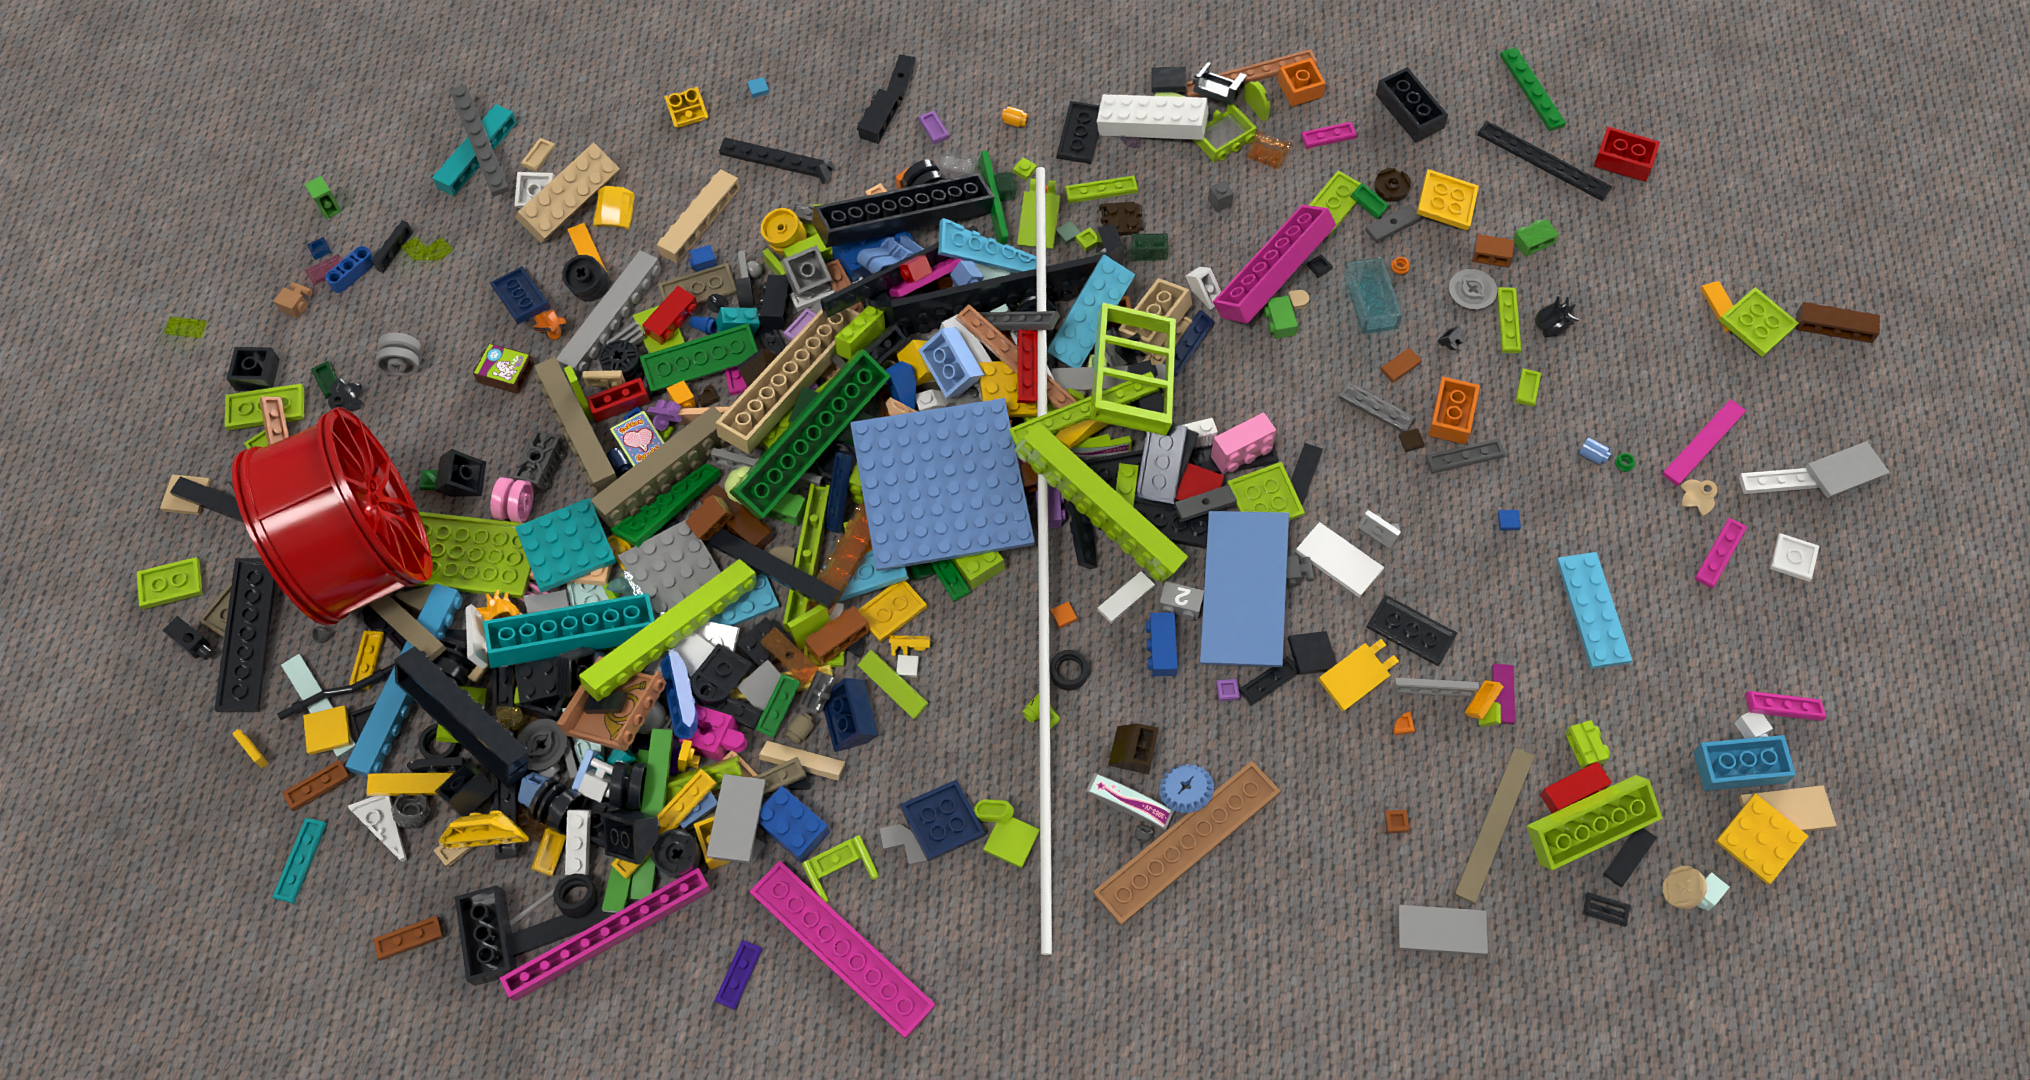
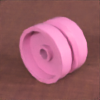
M500 477L496 481L491 495L492 517L497 520L505 521L510 519L511 522L524 523L529 517L533 504V487L531 482L517 480L515 482L512 478Z

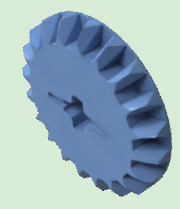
M1186 763L1183 766L1178 764L1176 769H1170L1171 773H1165V778L1160 781L1159 792L1163 803L1171 810L1180 813H1191L1202 809L1209 803L1214 793V783L1209 772H1206L1203 767L1200 768L1196 764L1189 765ZM1188 784H1190V789L1186 788L1185 790H1183L1182 785L1187 786Z

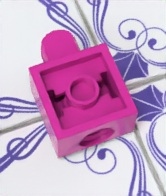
M695 705L698 712V727L694 736L688 739L679 738L678 740L681 746L683 740L692 741V749H695L694 754L716 761H722L727 750L740 753L747 746V739L742 732L737 731L739 725L733 716L699 705Z

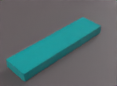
M305 817L272 898L274 900L291 904L295 903L327 826L326 822Z

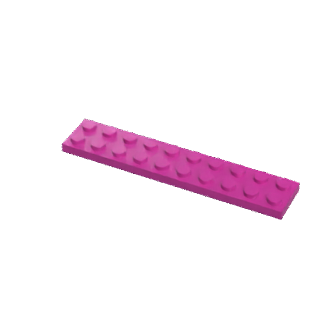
M781 861L749 891L759 903L905 1040L936 1007L935 1003Z

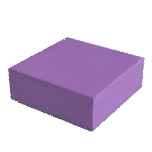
M1237 679L1216 681L1219 702L1240 699Z

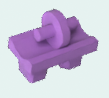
M659 399L655 407H649L647 410L648 413L656 414L653 419V426L659 431L667 429L669 421L680 423L682 417L678 415L681 405L674 401L666 402Z

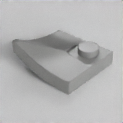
M566 590L523 596L527 613L570 606Z

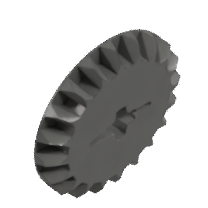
M539 719L528 724L520 732L517 741L524 743L529 750V770L537 772L538 770L546 771V768L554 767L556 762H560L562 755H565L569 738L556 724L557 721ZM541 742L545 743L546 747L544 749L539 746Z

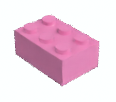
M1263 412L1214 437L1211 458L1222 474L1233 472L1244 463L1249 464L1256 457L1271 452L1276 429Z

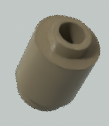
M798 713L786 729L785 736L796 744H799L800 741L803 742L815 726L812 723L814 719L806 713H803V715Z

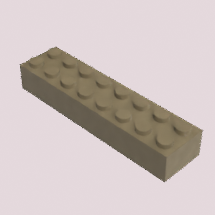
M552 357L534 366L537 372L534 376L594 496H596L616 481L617 477L556 357Z
M714 406L710 407L593 497L591 502L599 519L611 529L628 516L634 517L641 512V507L653 504L657 496L668 493L673 485L682 481L691 471L697 470L705 460L712 458L711 451L713 448L720 449L728 446L730 443L717 435L715 422L722 414Z

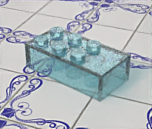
M1383 257L1346 262L1344 278L1362 334L1399 329L1402 313Z

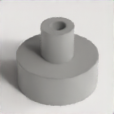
M556 762L554 767H548L546 771L540 770L538 774L558 781L560 776L557 772L561 767Z

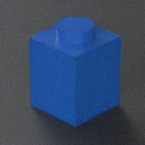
M711 245L690 250L691 258L688 260L691 269H695L696 272L717 266Z

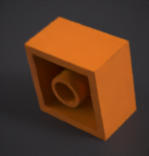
M1312 58L1279 68L1277 82L1291 107L1323 97L1326 82Z

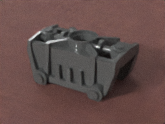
M533 430V435L528 440V445L519 464H516V470L511 475V478L515 482L517 480L530 481L532 485L542 490L551 489V480L561 460L563 461L566 458L561 437ZM553 439L552 445L546 448L544 444ZM541 454V457L538 460L534 461L536 455ZM537 467L539 472L533 481L531 480L532 476L530 473L535 471Z

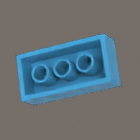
M1784 735L1703 742L1693 751L1704 791L1785 784L1796 775Z

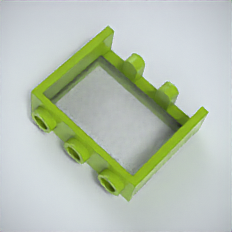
M1227 104L1225 113L1222 114L1219 110H1216L1213 113V120L1207 121L1204 139L1192 140L1215 163L1219 160H1224L1228 154L1237 152L1246 143H1252L1256 136L1257 127L1234 104Z

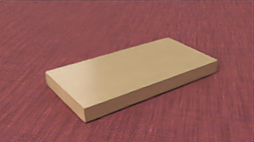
M1824 785L1756 793L1803 832L1829 829L1837 826ZM1753 794L1739 796L1741 807L1744 806Z

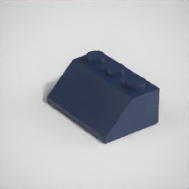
M844 678L833 686L830 692V699H827L823 710L834 752L867 744L879 736L864 680Z

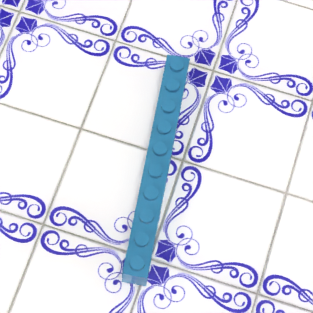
M435 583L417 621L435 638L440 640L441 637H445L448 627L453 624L454 614L462 605V596L456 589ZM406 641L400 655L413 647L408 641ZM395 666L345 765L354 774L368 778V774H379L381 772L383 761L391 752L392 742L399 735L401 724L410 712V705L413 699L395 683Z

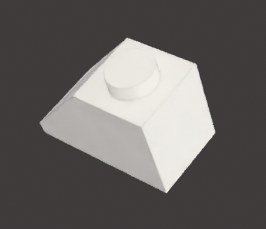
M1198 267L1185 277L1191 290L1209 309L1215 307L1213 300L1221 293V290L1211 268Z
M931 389L915 394V407L918 412L945 407L941 393L938 390Z

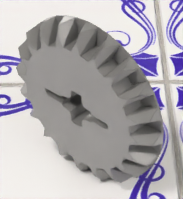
M1465 269L1457 272L1451 278L1448 286V293H1450L1451 299L1455 300V304L1461 305V308L1466 307L1468 310H1484L1487 306L1490 307L1497 296L1495 281L1487 273L1476 269ZM1470 289H1476V292H1469Z

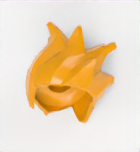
M496 590L493 599L489 594H485L487 599L486 607L476 608L479 614L483 616L484 621L520 614L517 607L509 601L508 592L505 593L503 599L499 598L498 590Z

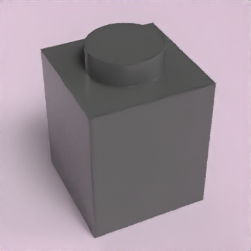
M1226 180L1209 187L1208 200L1216 212L1232 206L1234 193Z

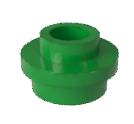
M1622 453L1616 457L1615 465L1620 471L1629 472L1635 466V459L1629 453Z

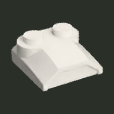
M517 172L515 207L521 209L555 178V175L553 173Z

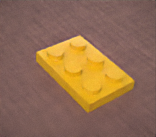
M904 580L890 585L858 609V611L868 621L872 635L881 643L927 608V604Z

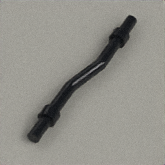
M392 664L382 670L379 668L373 671L372 675L352 685L325 689L303 701L298 700L292 703L291 707L277 713L280 720H283L295 713L300 714L306 711L305 708L327 697L354 693L376 681L380 682L391 674L395 665Z

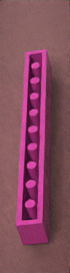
M696 868L499 979L508 997L515 1002L708 894L711 890L700 869Z

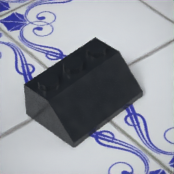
M627 808L603 813L605 855L633 864H641L659 839L660 823L658 817Z

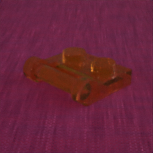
M1258 131L1246 158L1280 169L1292 143L1289 141L1283 142L1264 135V132ZM1262 141L1270 145L1279 147L1282 149V151L1260 144V142Z

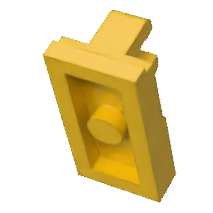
M890 635L892 656L896 655L898 646H901L903 655H907L908 646L914 647V650L917 651L926 650V648H930V636Z
M683 740L678 758V771L685 772L687 766L692 768L699 767L700 756L694 755L695 749H692V741Z

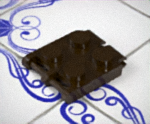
M1134 201L1099 205V210L1102 214L1101 224L1103 226H1107L1106 223L1108 225L1115 224L1119 236L1138 235L1139 231H1144L1141 204H1135Z

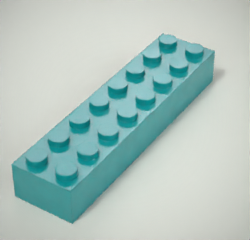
M649 593L483 621L490 668L557 657L559 654L583 646L595 650L620 646L652 623L654 616Z

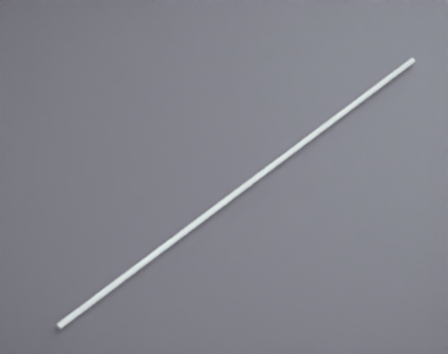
M1043 167L1036 168L1037 312L1046 311L1045 168ZM1037 330V417L1047 414L1046 330ZM1038 474L1041 955H1052L1048 483L1046 478Z

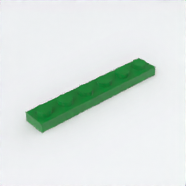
M1514 47L1501 51V59L1548 131L1565 127L1566 121L1518 48Z

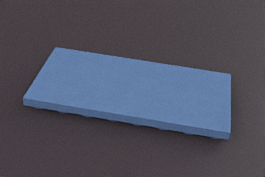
M1209 511L1200 664L1283 667L1289 513Z

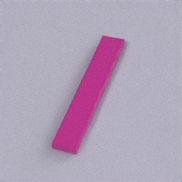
M1730 399L1668 466L1662 476L1678 487L1744 415L1746 410Z

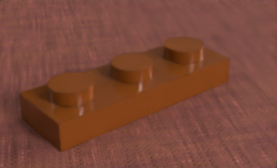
M339 759L285 790L282 794L290 809L294 812L351 779L343 762Z
M436 915L373 938L377 959L381 961L442 939L444 935L440 919Z

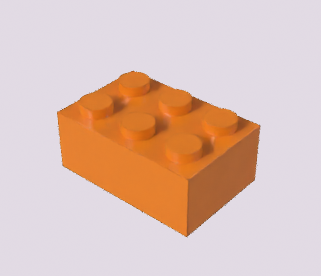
M1442 376L1437 390L1428 436L1466 445L1471 433L1480 385Z

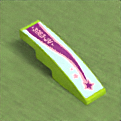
M1109 434L1094 438L1088 437L1069 450L1079 457L1113 455L1131 451L1132 441L1130 436L1111 440Z

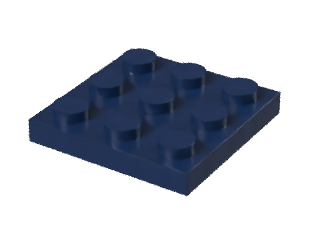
M957 779L900 804L899 808L927 861H931L985 836V831Z

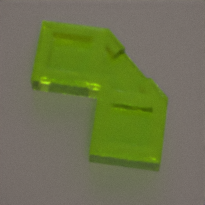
M415 236L401 246L412 260L439 261L453 251L451 246L442 237L426 247Z

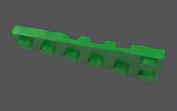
M707 463L682 481L673 485L669 493L657 496V501L650 506L644 505L640 508L641 512L634 517L630 515L610 529L612 534L637 548L640 547L644 541L648 540L721 476L719 469Z

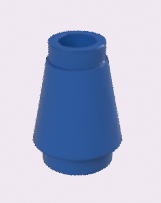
M692 316L690 318V327L707 335L717 332L716 320L713 317Z

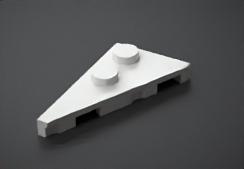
M373 796L348 805V808L401 862L407 860L399 826L396 821H393L391 796Z

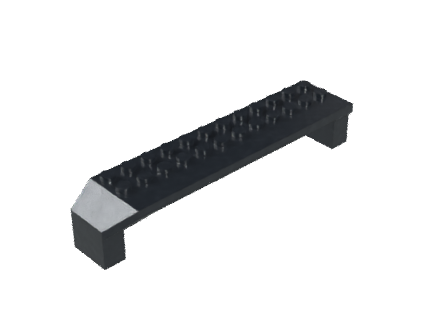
M1115 224L1097 228L1096 249L1098 253L1095 255L1046 266V295L1050 296L1055 302L1061 300L1068 301L1078 297L1102 255H1106L1123 266L1124 248ZM1032 269L911 297L888 296L887 291L884 290L868 298L867 301L869 306L884 312L885 329L898 321L905 325L910 336L915 333H926L929 330L940 329L942 322L959 314L968 305L972 306L977 312H990L1006 304L1011 312H1017L1018 303L1023 297L1031 293H1037V270Z

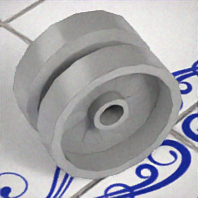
M384 334L378 339L375 366L378 370L390 376L413 375L418 371V357L421 344L416 338L407 334Z

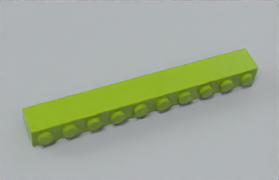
M737 560L581 673L579 677L582 687L596 701L609 696L617 687L625 684L636 673L641 672L651 662L659 659L663 653L674 648L682 639L689 637L697 628L705 625L716 614H720L731 603L736 602L746 592L751 591L757 585L756 573L743 561Z

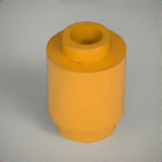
M1008 106L1007 109L1003 110L1001 119L1004 120V124L1020 128V126L1025 127L1028 114L1024 113L1025 111Z

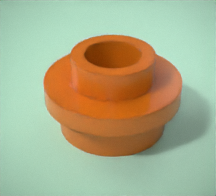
M1397 257L1392 261L1391 269L1394 273L1402 275L1409 271L1410 264L1405 257Z

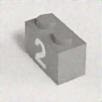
M1165 581L1159 610L1163 613H1175L1187 620H1198L1204 590Z

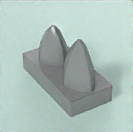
M1369 510L1364 514L1358 525L1359 529L1389 549L1394 546L1401 533L1399 523L1389 524L1382 519L1380 514H1374Z

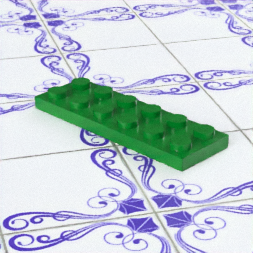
M749 323L642 355L640 359L651 393L667 389L683 380L686 383L735 368L758 352Z

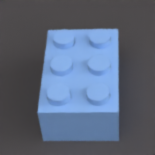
M957 327L942 328L918 350L946 398L960 396L984 375Z

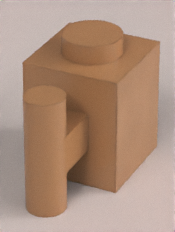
M292 282L290 284V289L292 290L283 287L273 302L280 312L299 318L306 311L308 305L303 295L311 296L313 290Z

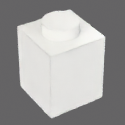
M1748 712L1740 716L1735 722V725L1745 739L1768 737L1767 734L1773 729L1763 714Z

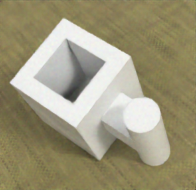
M593 758L590 765L597 768V770L592 769L584 774L578 793L601 803L609 798L611 777L606 774L612 775L613 766Z

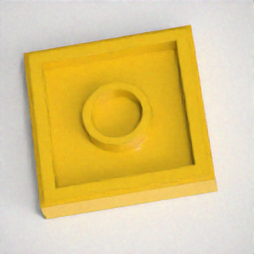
M345 705L303 715L306 748L309 755L351 745L348 713Z

